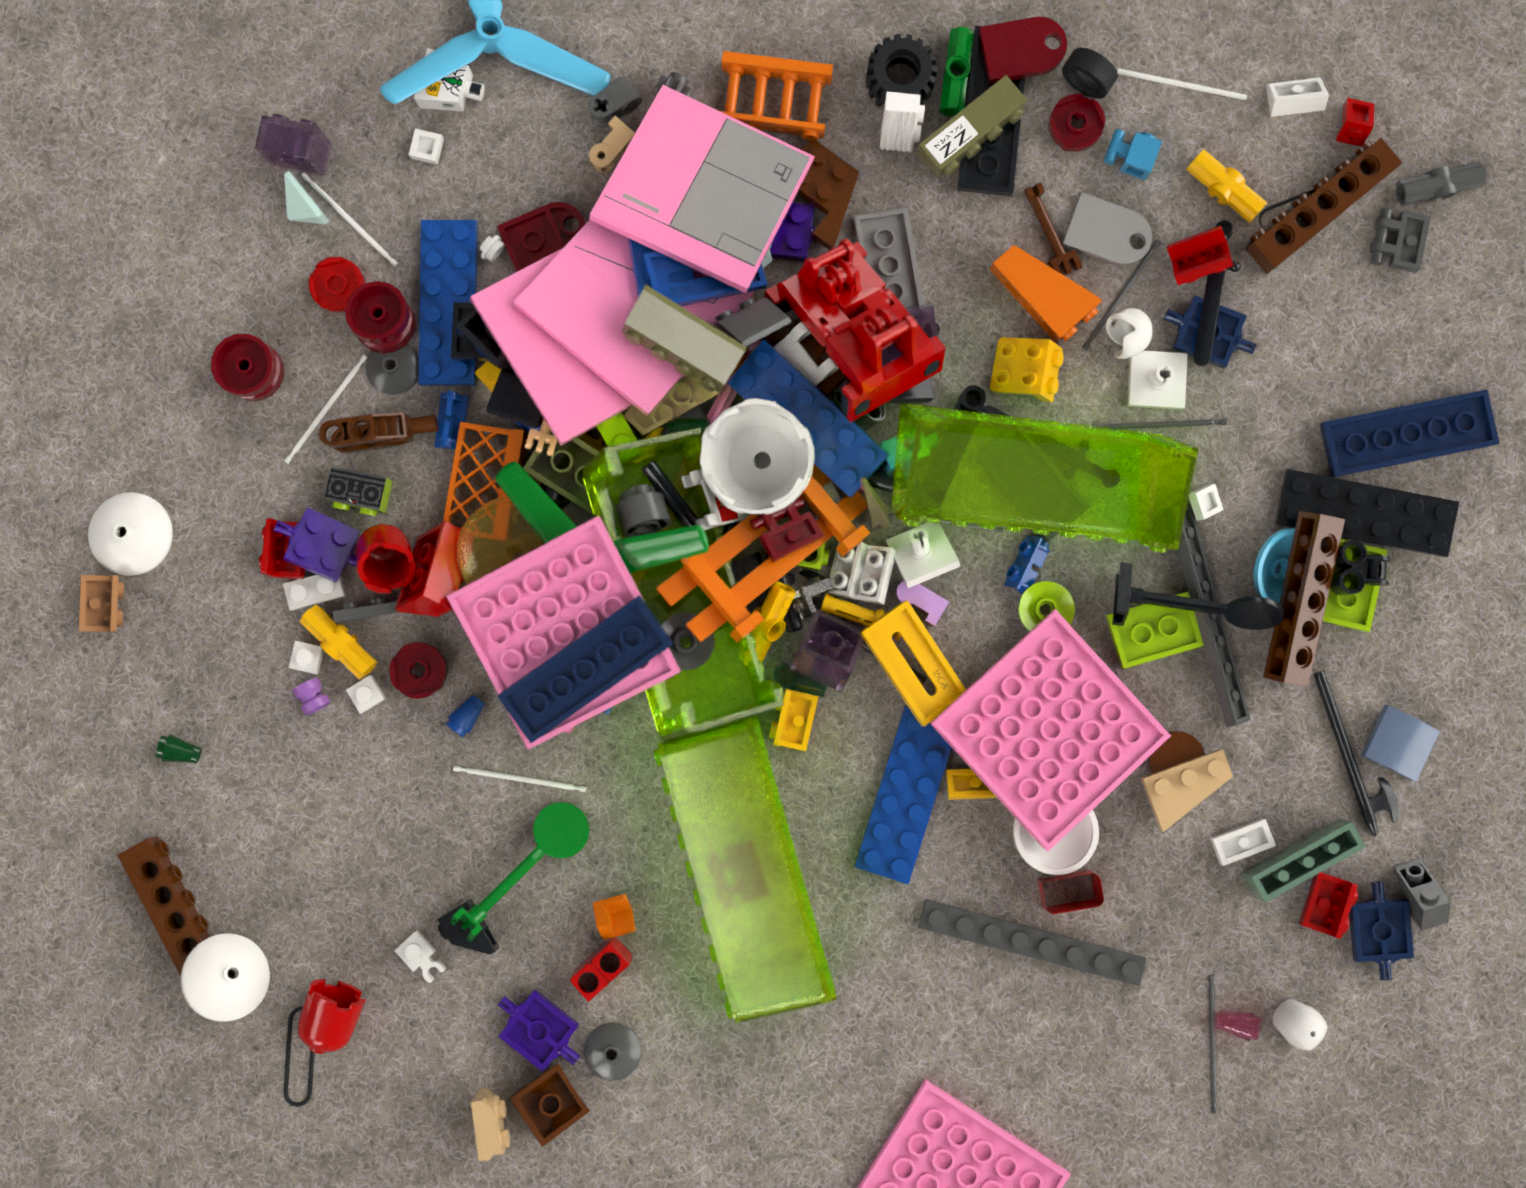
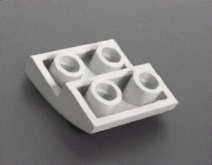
M863 542L859 543L844 557L836 550L826 593L884 605L895 560L894 556L897 550L891 547L867 545Z

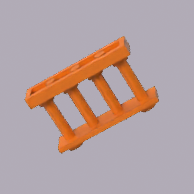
M723 51L722 71L727 72L729 80L725 110L720 112L758 130L801 135L804 140L808 141L824 138L825 124L817 122L822 87L825 84L831 85L832 64ZM743 74L754 75L756 78L752 115L735 113L739 81ZM770 78H779L784 82L779 118L763 116L767 80H770ZM798 81L809 82L811 86L806 122L790 120L794 86Z

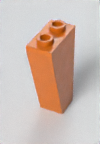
M1015 245L993 262L989 269L1055 343L1061 338L1067 341L1078 331L1075 326L1079 322L1084 320L1087 323L1099 312L1096 307L1102 300L1098 296Z

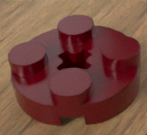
M1082 94L1068 95L1058 101L1050 114L1048 124L1050 135L1054 142L1065 151L1079 152L1087 150L1096 144L1103 133L1106 121L1105 113L1101 105L1093 98L1090 100L1083 97ZM1072 117H1076L1077 120H1083L1084 123L1080 126L1081 129L1071 126Z
M420 642L403 646L392 659L389 667V675L393 686L405 696L413 699H422L434 695L443 688L448 674L446 659L439 649ZM420 662L422 667L426 668V672L422 674L420 679L411 672L412 669L416 668V663Z

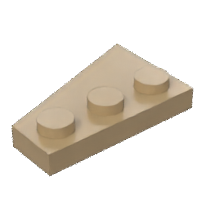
M691 375L685 376L673 386L648 416L634 405L623 416L640 433L646 435L720 393L705 389L700 384V381Z
M1219 749L1141 777L1159 829L1161 832H1164L1231 779L1233 775L1224 750Z

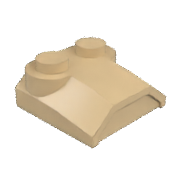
M487 1087L481 1088L471 1101L478 1160L485 1161L490 1160L492 1156L505 1153V1148L510 1147V1135L508 1129L504 1127L503 1118L506 1117L505 1101L500 1100L499 1096L495 1095Z

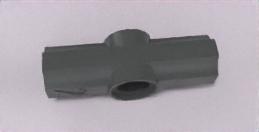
M1480 161L1454 168L1442 166L1430 170L1424 175L1399 180L1396 183L1395 190L1397 201L1401 206L1429 199L1434 202L1439 197L1446 199L1456 195L1458 192L1482 187L1486 184V168Z

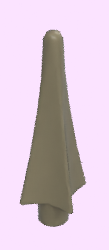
M862 477L860 482L867 500L872 528L879 525L881 529H886L891 524L888 519L891 509L876 494L868 480Z

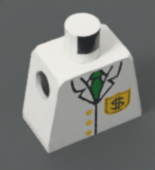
M427 48L425 56H427L434 50ZM465 65L415 93L414 99L419 108L464 111L467 98L482 101L485 86L484 84L472 82L473 74L468 65Z

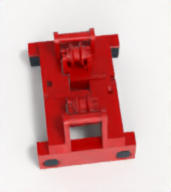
M846 238L840 241L837 247L820 256L807 258L797 274L765 290L764 297L784 313L793 310L818 343L823 347L826 346V353L851 382L842 387V405L840 406V412L851 423L942 371L946 347L936 335L929 338L894 293L888 288L885 289L886 284L867 263L865 257H867L868 253L858 241L852 244ZM893 344L902 356L882 367L881 350Z

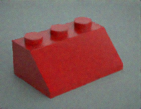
M444 521L418 536L412 552L416 565L414 577L407 586L404 587L402 585L395 610L401 613L439 617L452 611L453 608L446 596L457 591L465 578L466 572L464 569L473 551L471 545L474 535Z

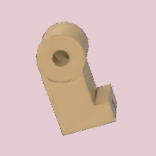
M616 116L608 123L611 132L602 143L595 144L589 152L592 166L600 173L611 171L619 163L635 135V132Z

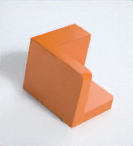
M626 894L593 902L596 926L603 940L636 931L632 906Z

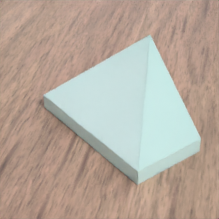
M289 171L286 172L284 178L287 218L290 221L327 224L329 220L302 185Z

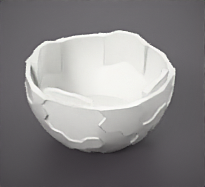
M746 399L742 403L724 410L705 429L702 436L700 464L704 482L725 507L738 513L772 514L792 504L805 490L811 479L815 456L813 442L808 429L792 413L774 401ZM760 453H767L771 458L770 465L765 469H759L755 463L756 457Z

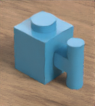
M1115 129L1103 160L1104 163L1114 165L1116 157H1121L1123 162L1119 171L1146 180L1152 171L1162 141L1157 140L1150 133L1136 132L1130 143L1127 144L1122 142L1125 132Z

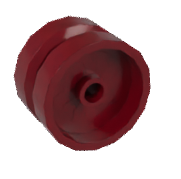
M380 281L365 283L355 289L348 298L345 307L346 321L360 342L369 350L382 354L396 352L406 346L413 337L416 327L415 314L400 290L390 283Z
M234 334L224 338L216 346L211 357V371L215 381L227 392L246 401H261L271 397L280 388L284 379V364L280 354L269 344L250 334Z

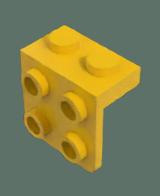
M1000 338L997 343L990 389L995 393L1033 395L1040 401L1053 403L1054 394L1057 393L1059 387L1058 371L1059 367L1062 366L1064 358L1062 348L1050 339Z
M785 689V694L779 693L775 710L780 711L778 722L772 721L769 738L774 739V746L779 747L780 745L806 752L819 696Z

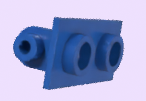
M455 391L441 392L438 413L439 431L436 432L435 448L455 450L460 422L466 423L469 395H460Z
M1027 535L1018 547V555L1014 564L1007 570V579L1004 585L1016 588V591L1022 594L1033 585L1039 573L1032 570L1031 567L1032 565L1038 568L1042 567L1050 551L1048 549L1049 543L1043 541L1042 537Z

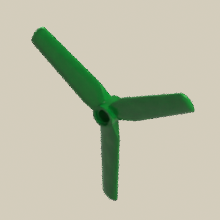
M510 462L498 472L495 478L496 482L544 544L577 527L518 462ZM700 525L613 540L629 573L706 553L709 549L707 535Z

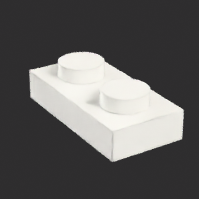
M341 574L336 583L319 575H313L283 584L290 611L346 597Z
M1263 818L1210 838L1218 861L1222 866L1276 846L1267 821Z

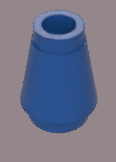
M471 695L469 699L465 700L447 716L449 720L445 725L461 737H464L467 732L470 734L485 704L474 695Z

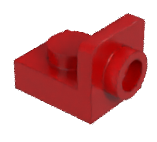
M1351 98L1346 99L1343 105L1342 126L1336 135L1337 142L1359 147L1364 145L1374 127V103Z

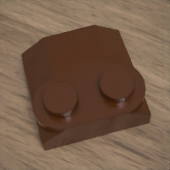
M559 1063L549 1068L527 1085L520 1087L515 1094L509 1097L541 1147L545 1146L590 1112L565 1076Z

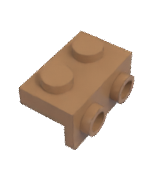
M80 575L78 631L116 632L117 626L122 627L123 610H117L118 598L123 599L124 582H118V575Z

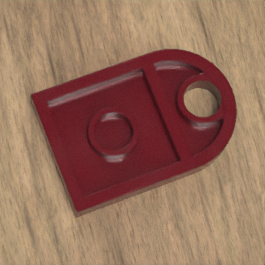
M1038 16L981 26L978 31L989 84L997 83L1005 75L1010 80L1050 73L1061 64L1067 51V37L1063 28L1056 21L1047 17ZM1051 37L1058 40L1060 47L1050 49L1046 46L1045 40Z
M553 202L502 223L497 228L515 270L518 272L564 248L586 223L582 214L574 206L564 202ZM574 218L579 221V227L576 231L569 232L564 229V224L568 219Z

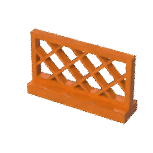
M460 422L443 522L451 523V517L461 510L469 522L460 529L474 535L476 538L511 543L514 525L512 517L516 511V506L503 489L496 486V479L492 480L484 468L497 459L503 467L513 461L518 462L523 467L526 454L525 444L528 438L526 431ZM466 429L477 431L483 440L469 448L465 442ZM483 432H487V433H491V434L486 437V436L483 434ZM498 434L508 436L507 446L497 453L489 441ZM487 444L494 456L481 464L473 452ZM463 447H465L467 451L462 454ZM505 454V458H504V462H503V460L501 459V456ZM470 455L478 467L465 476L460 469V464L462 460ZM482 471L490 483L476 492L469 479ZM460 474L462 479L458 481V476ZM466 483L473 495L460 503L455 496L456 489ZM493 487L498 493V499L496 503L488 508L480 495ZM477 498L485 511L472 519L464 507ZM454 501H455V503L457 504V507H455V508L453 509V505H454ZM496 508L495 517H494V515L491 513V511H493V510ZM487 514L494 522L492 534L481 532L475 524ZM472 526L475 529V531L466 529Z

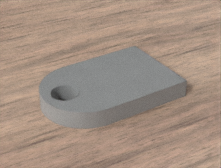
M1081 192L1062 245L1113 265L1129 266L1140 261L1149 251L1152 243V230L1148 221L1138 212ZM1130 237H1141L1144 241L1143 248L1134 249L1131 247Z

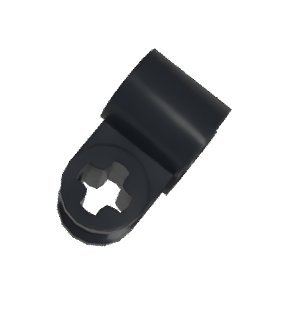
M1357 540L1340 543L1335 565L1341 567V570L1333 573L1330 589L1336 595L1343 596L1359 593L1364 588V585L1388 586L1389 581L1386 580L1387 562H1390V557L1367 555L1366 547ZM1347 547L1352 551L1351 561L1345 556ZM1345 575L1349 577L1351 581L1349 589H1347L1343 584V579Z

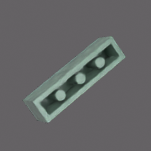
M1338 819L1241 874L1254 897L1266 903L1366 846L1351 821Z

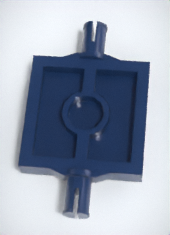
M1196 295L1192 297L1188 309L1183 315L1167 309L1163 317L1164 321L1178 325V334L1172 349L1188 353L1192 357L1194 356L1204 299ZM1221 305L1219 306L1210 364L1224 369L1227 367L1231 355L1236 349L1251 355L1254 353L1257 343L1242 338V327L1247 315Z
M1373 881L1371 882L1373 899L1365 902H1356L1354 906H1351L1349 912L1353 960L1356 962L1373 961L1378 963L1379 980L1390 981L1393 980L1391 963L1399 959L1414 958L1410 905L1406 899H1385L1384 882Z

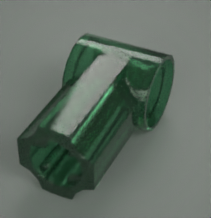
M788 663L778 664L774 668L772 679L778 687L824 698L829 673ZM782 668H789L793 673L792 680L787 684L780 683L777 678V674Z

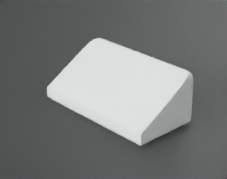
M1321 77L1266 84L1271 117L1322 111L1326 108L1329 94Z

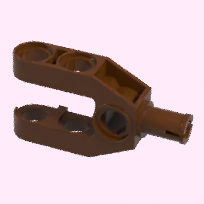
M404 412L378 413L326 421L319 428V438L324 444L333 447L341 453L348 454L413 442L414 434L438 432L439 426L436 414L411 418L410 415L408 416ZM360 422H365V423H367V424L357 425V424L360 423ZM337 426L339 429L333 433L331 441H328L326 438L327 430L330 427Z

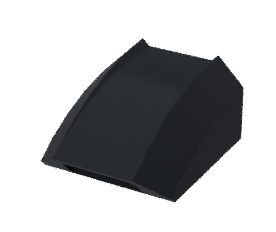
M476 308L455 325V332L486 360L500 369H513Z

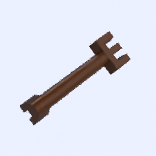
M1039 182L1034 187L1024 189V193L1031 203L1056 257L1048 262L1050 267L1061 273L1059 266L1062 265L1065 274L1068 275L1072 273L1070 261H1072L1076 270L1082 268V263L1075 249L1068 253L1065 252L1040 198L1045 191L1042 183Z

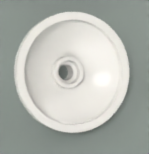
M132 492L115 495L103 502L93 514L88 529L89 546L96 560L107 570L126 576L144 574L157 567L168 554L173 538L171 520L163 506L147 495ZM122 528L126 529V535L124 537L120 536V530Z
M1092 810L1054 847L1046 852L1015 818L1013 838L1019 854L1031 867L1043 873L1063 875L1078 870L1090 860L1098 844L1099 826L1096 815Z
M218 934L199 943L187 956L181 972V988L189 1006L202 1017L218 1022L237 1020L251 1013L265 997L270 981L269 965L262 950L253 941L237 934ZM229 969L235 971L236 976L234 979L228 977L227 972Z

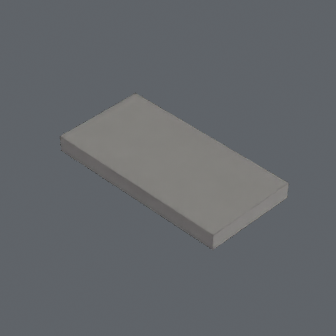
M908 207L853 216L856 241L868 253L867 257H865L866 261L886 284L885 289H890L906 309L909 308L907 311L913 318L925 317L926 312Z

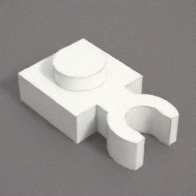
M418 930L395 950L397 955L413 972L420 966L423 978L429 983L434 980V977L430 974L431 967H436L441 973L445 970V966L441 961L433 960L430 957L436 950Z

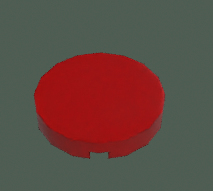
M329 257L320 261L315 266L316 269L309 277V292L313 300L323 309L331 312H345L348 298L355 289L365 284V279L361 270L352 261L343 257Z

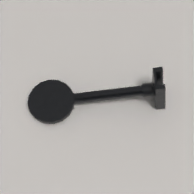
M1121 562L1119 574L1116 575L1112 625L1124 626L1130 604H1149L1211 614H1224L1230 624L1248 630L1269 629L1283 621L1284 609L1272 599L1250 596L1223 604L1209 600L1144 591L1141 588L1131 587L1132 564Z

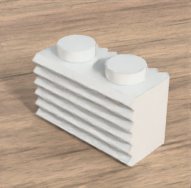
M886 92L880 136L881 150L886 149L888 151L891 149L898 152L902 150L909 153L913 151L914 142H919L921 135V125H917V122L923 123L925 105H920V95Z

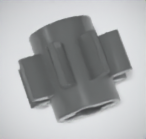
M671 72L668 78L661 75L656 85L658 88L657 92H659L662 85H665L688 97L691 95L689 92L690 88L687 87L689 81L676 72Z

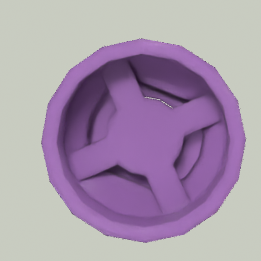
M318 678L308 680L292 690L295 698L300 699L302 702L301 709L305 716L331 703L328 696L322 694V685Z

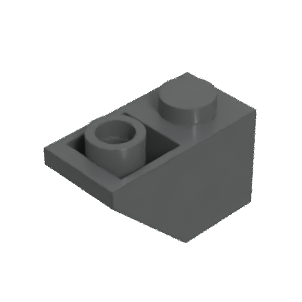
M1418 859L1394 867L1403 897L1409 901L1410 914L1420 930L1423 931L1448 923L1451 902L1423 861Z

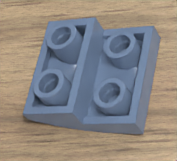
M1384 705L1361 755L1381 767L1388 768L1408 780L1417 782L1440 731L1394 707Z

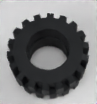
M895 34L894 40H891L889 37L883 39V44L878 43L874 48V53L871 52L866 72V88H869L868 94L870 98H876L875 104L878 107L882 103L885 105L886 92L920 95V105H923L924 101L929 99L937 75L935 55H930L932 49L929 45L922 46V39L918 38L914 41L912 40L913 35L907 34L906 38H901V34ZM894 64H906L915 71L917 79L905 85L896 84L888 78L885 70Z

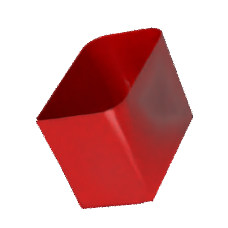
M1091 870L1039 878L1037 880L1042 908L1051 914L1101 906L1104 902L1101 879ZM1087 874L1091 875L1094 899L1046 907L1042 882L1040 881L1045 882Z
M617 937L610 938L574 970L569 981L589 1002L630 965L632 954ZM605 953H615L619 957L620 967L617 971L607 973L602 970L600 959ZM585 972L594 973L599 981L597 989L590 993L578 981L579 977Z

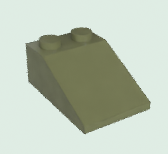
M577 437L562 446L557 442L552 457L547 455V449L550 444H544L542 453L536 452V445L522 468L528 474L592 515L596 514L625 469Z

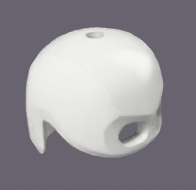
M1130 308L1111 315L1106 323L1109 337L1114 342L1123 346V349L1114 354V357L1118 359H1127L1139 354L1151 342L1153 333L1151 321L1147 314L1139 309Z
M1289 999L1283 1001L1273 1013V1025L1284 1036L1289 1044L1298 1049L1312 1050L1323 1040L1328 1026L1322 1015L1314 1008L1296 1000Z

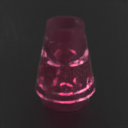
M1218 1011L1217 1029H1221L1248 1042L1250 1039H1258L1261 1026L1260 1017L1254 1016V1013Z

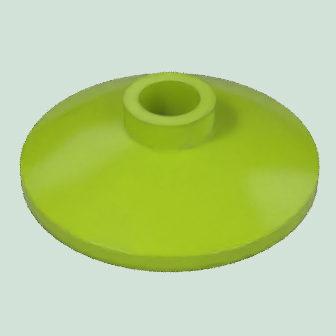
M1042 581L1031 585L1024 591L1019 601L1018 614L1023 626L1029 632L1047 616L1040 612V607L1043 604L1049 606L1050 612L1056 609L1071 625L1075 614V605L1071 594L1062 585L1051 581Z

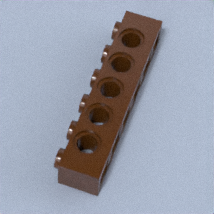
M1382 137L1373 145L1370 141L1366 142L1355 151L1358 155L1357 158L1352 162L1348 158L1334 169L1337 173L1334 177L1330 179L1326 175L1313 186L1316 191L1312 195L1308 196L1305 192L1292 203L1295 209L1289 214L1285 210L1271 220L1274 225L1268 231L1262 228L1250 238L1253 243L1246 248V251L1266 274L1285 261L1403 163ZM1360 165L1367 169L1368 175L1360 170ZM1339 182L1346 186L1347 192L1339 188ZM1317 199L1325 203L1326 210L1319 207ZM1296 217L1304 220L1305 227L1298 225ZM1275 234L1282 236L1284 245L1279 244L1275 240Z
M1299 511L1279 604L1284 609V617L1279 625L1274 626L1263 678L1285 684L1309 686L1345 519Z
M158 836L147 838L117 856L181 977L183 964L192 951L189 947V939L193 938L198 945L209 938L210 935L207 931L209 925L205 917L198 914L194 906L196 903L194 895L190 890H186L181 882L183 878L181 870L170 861L168 857L170 851L167 844L162 839H159ZM151 862L155 863L158 868L156 876L150 872ZM164 887L169 889L171 893L169 901L163 897ZM177 912L182 914L184 918L183 926L176 922ZM229 969L227 975L230 979H234L235 974L232 969Z

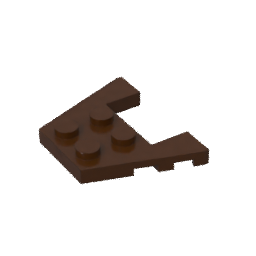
M813 140L800 148V150L815 156L797 194L826 214V217L812 233L811 238L828 250H831L835 247L859 171L818 141Z

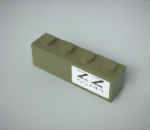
M1005 75L921 142L917 155L937 179L943 174L949 176L960 166L958 162L967 156L970 159L976 155L982 148L980 145L987 139L990 142L996 139L1003 132L1002 127L1008 122L1011 124L1016 123L1025 114L1023 110L1028 100L1009 77Z

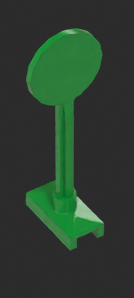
M564 802L550 804L542 809L534 821L532 830L537 847L478 905L474 904L468 911L464 908L459 909L453 915L450 923L455 926L461 920L463 922L461 928L464 931L467 928L471 930L466 938L471 942L483 929L480 923L487 917L486 913L544 855L551 858L565 859L573 857L580 852L588 841L590 831L588 820L582 810L573 804Z

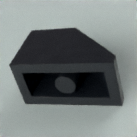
M472 898L437 919L439 922L437 927L441 936L445 940L448 939L452 945L489 955L500 948L484 920L480 923L483 929L471 942L466 939L471 930L467 928L464 931L461 928L463 924L461 920L455 926L450 923L453 915L459 909L464 908L468 911L475 904Z

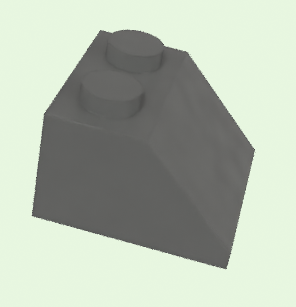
M752 297L739 304L741 310L733 314L729 309L716 316L717 323L712 326L747 347L791 323L789 316L766 297L757 302Z

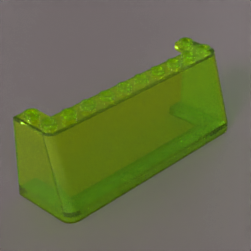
M901 403L898 416L891 512L896 515L897 519L903 521L904 525L920 527L921 522L939 524L942 519L951 520V524L964 527L968 526L970 522L979 523L978 526L985 529H995L996 525L1006 526V530L1012 532H1023V528L1033 529V533L1040 535H1049L1050 531L1060 532L1059 535L1063 537L1076 538L1077 534L1086 535L1087 539L1103 541V537L1113 538L1112 541L1129 544L1130 540H1138L1139 544L1150 546L1149 550L1167 553V549L1178 550L1199 448L1156 433Z
M701 428L606 447L584 467L583 479L594 518L600 516L612 541L628 538L623 535L616 511L619 496L628 488L644 484L652 485L641 469L651 460L657 462L698 519H703L705 515L711 514L702 485L684 488L681 478L690 475L691 471L701 470L699 464L703 436ZM666 504L671 524L662 531L683 528L684 526ZM721 526L705 530L709 546L724 535ZM681 560L630 573L644 602L661 626L669 617L675 614L693 613L698 615L712 604V601L699 586L690 591L672 607L657 592L656 588L683 568L684 565ZM732 560L716 571L717 575L729 589L738 583L737 579L733 577L731 570ZM727 621L713 632L714 649L709 659L703 665L692 670H681L678 674L645 690L658 734L663 741L682 737L784 705V694L781 685L773 679L764 680V666L758 660L755 650L756 639L753 633L750 632L736 643L730 635L734 628ZM688 637L680 639L682 647L690 646L691 641Z
M755 714L657 743L658 749L653 750L657 766H663L666 777L661 778L665 794H671L674 804L669 806L673 822H679L681 833L677 834L681 851L686 849L689 861H685V866L689 879L694 877L697 889H693V895L697 907L702 905L705 916L700 918L704 934L710 933L713 945L708 947L712 962H718L721 973L716 974L719 988L721 991L726 990L727 993L724 1005L728 1019L734 1018L735 1023L837 1001L835 985L808 897L758 715Z

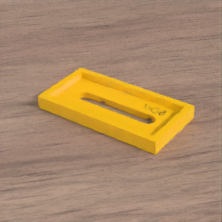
M904 600L859 632L921 726H926L966 690L908 600ZM898 632L902 636L930 681L935 685V693L930 696L902 656L892 640L893 633Z

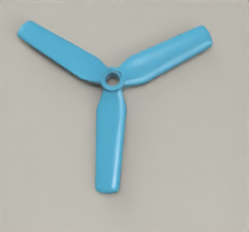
M468 0L476 20V29L454 37L381 85L380 92L386 100L393 104H398L473 62L483 52H498L515 65L590 95H596L609 86L610 74L526 30L504 26L500 18L502 12L501 0ZM492 32L494 35H487L485 33Z

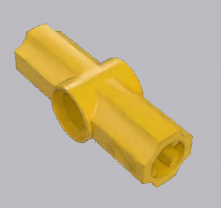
M1204 149L1186 169L1208 188L1207 191L1211 197L1215 196L1218 198L1217 202L1219 204L1230 206L1249 223L1267 204L1265 200L1245 184V178L1239 171L1232 167L1225 168Z
M780 581L775 582L771 586L762 606L756 608L751 613L752 615L757 610L764 620L747 635L739 652V658L743 662L760 667L772 642L778 640L784 633L786 623L783 619L796 594L795 590L789 585L783 584Z
M315 604L302 615L299 622L321 642L319 644L321 648L335 660H340L358 679L362 680L375 668L378 661L357 642L358 639L354 634L351 636L348 633V628L341 623L334 622V619L322 607Z

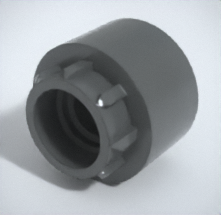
M652 485L634 486L620 494L616 511L625 537L629 538L660 532L671 524L664 497Z

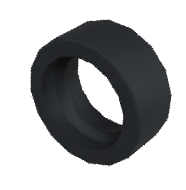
M1079 47L1074 49L1062 68L1063 77L1068 84L1082 94L1095 99L1105 98L1118 78L1117 70L1106 57L1089 48Z

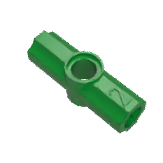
M967 27L950 29L939 112L945 116L954 117L964 109L974 31ZM953 68L960 69L963 74L960 76L953 75L950 70Z

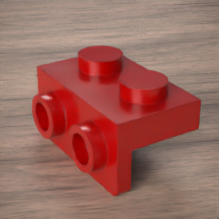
M1221 226L1167 245L1177 285L1194 282L1198 278L1212 273H1220L1226 268L1233 266L1230 249Z
M267 518L266 525L262 529V540L264 543L263 552L259 557L261 574L271 578L304 579L305 569L283 560L288 549L289 537L273 531L278 521L273 518ZM284 522V523H286V524H288V525H290V526H292V527H295V525H296L298 522Z
M1322 872L1313 876L1299 925L1341 939L1349 927L1350 920L1348 916L1351 906H1354L1358 899V885Z

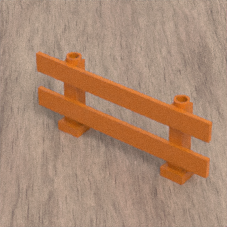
M814 464L811 479L800 497L818 516L816 522L824 535L822 539L774 563L769 557L729 589L717 575L716 571L767 531L765 527L754 530L750 525V520L757 517L758 514H750L709 546L706 553L681 559L684 565L683 568L658 586L656 590L667 604L672 607L690 591L699 586L712 601V604L686 624L687 628L701 643L728 621L734 628L730 635L738 643L764 620L757 610L752 615L745 607L832 536L840 542L835 549L844 557L870 534L864 525L857 529L851 522L868 508L867 501L859 492L851 498L847 495L836 504L822 488L831 479ZM783 516V517H781V518L775 520L776 523H778V522H779L781 519H783L785 516Z

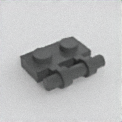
M1382 208L1379 218L1375 221L1374 229L1377 231L1375 241L1370 246L1369 252L1372 254L1370 263L1381 265L1383 255L1391 256L1389 267L1414 273L1418 272L1421 268L1431 216L1402 211L1399 214L1398 220L1391 219L1392 209ZM1388 231L1395 232L1393 244L1386 243Z

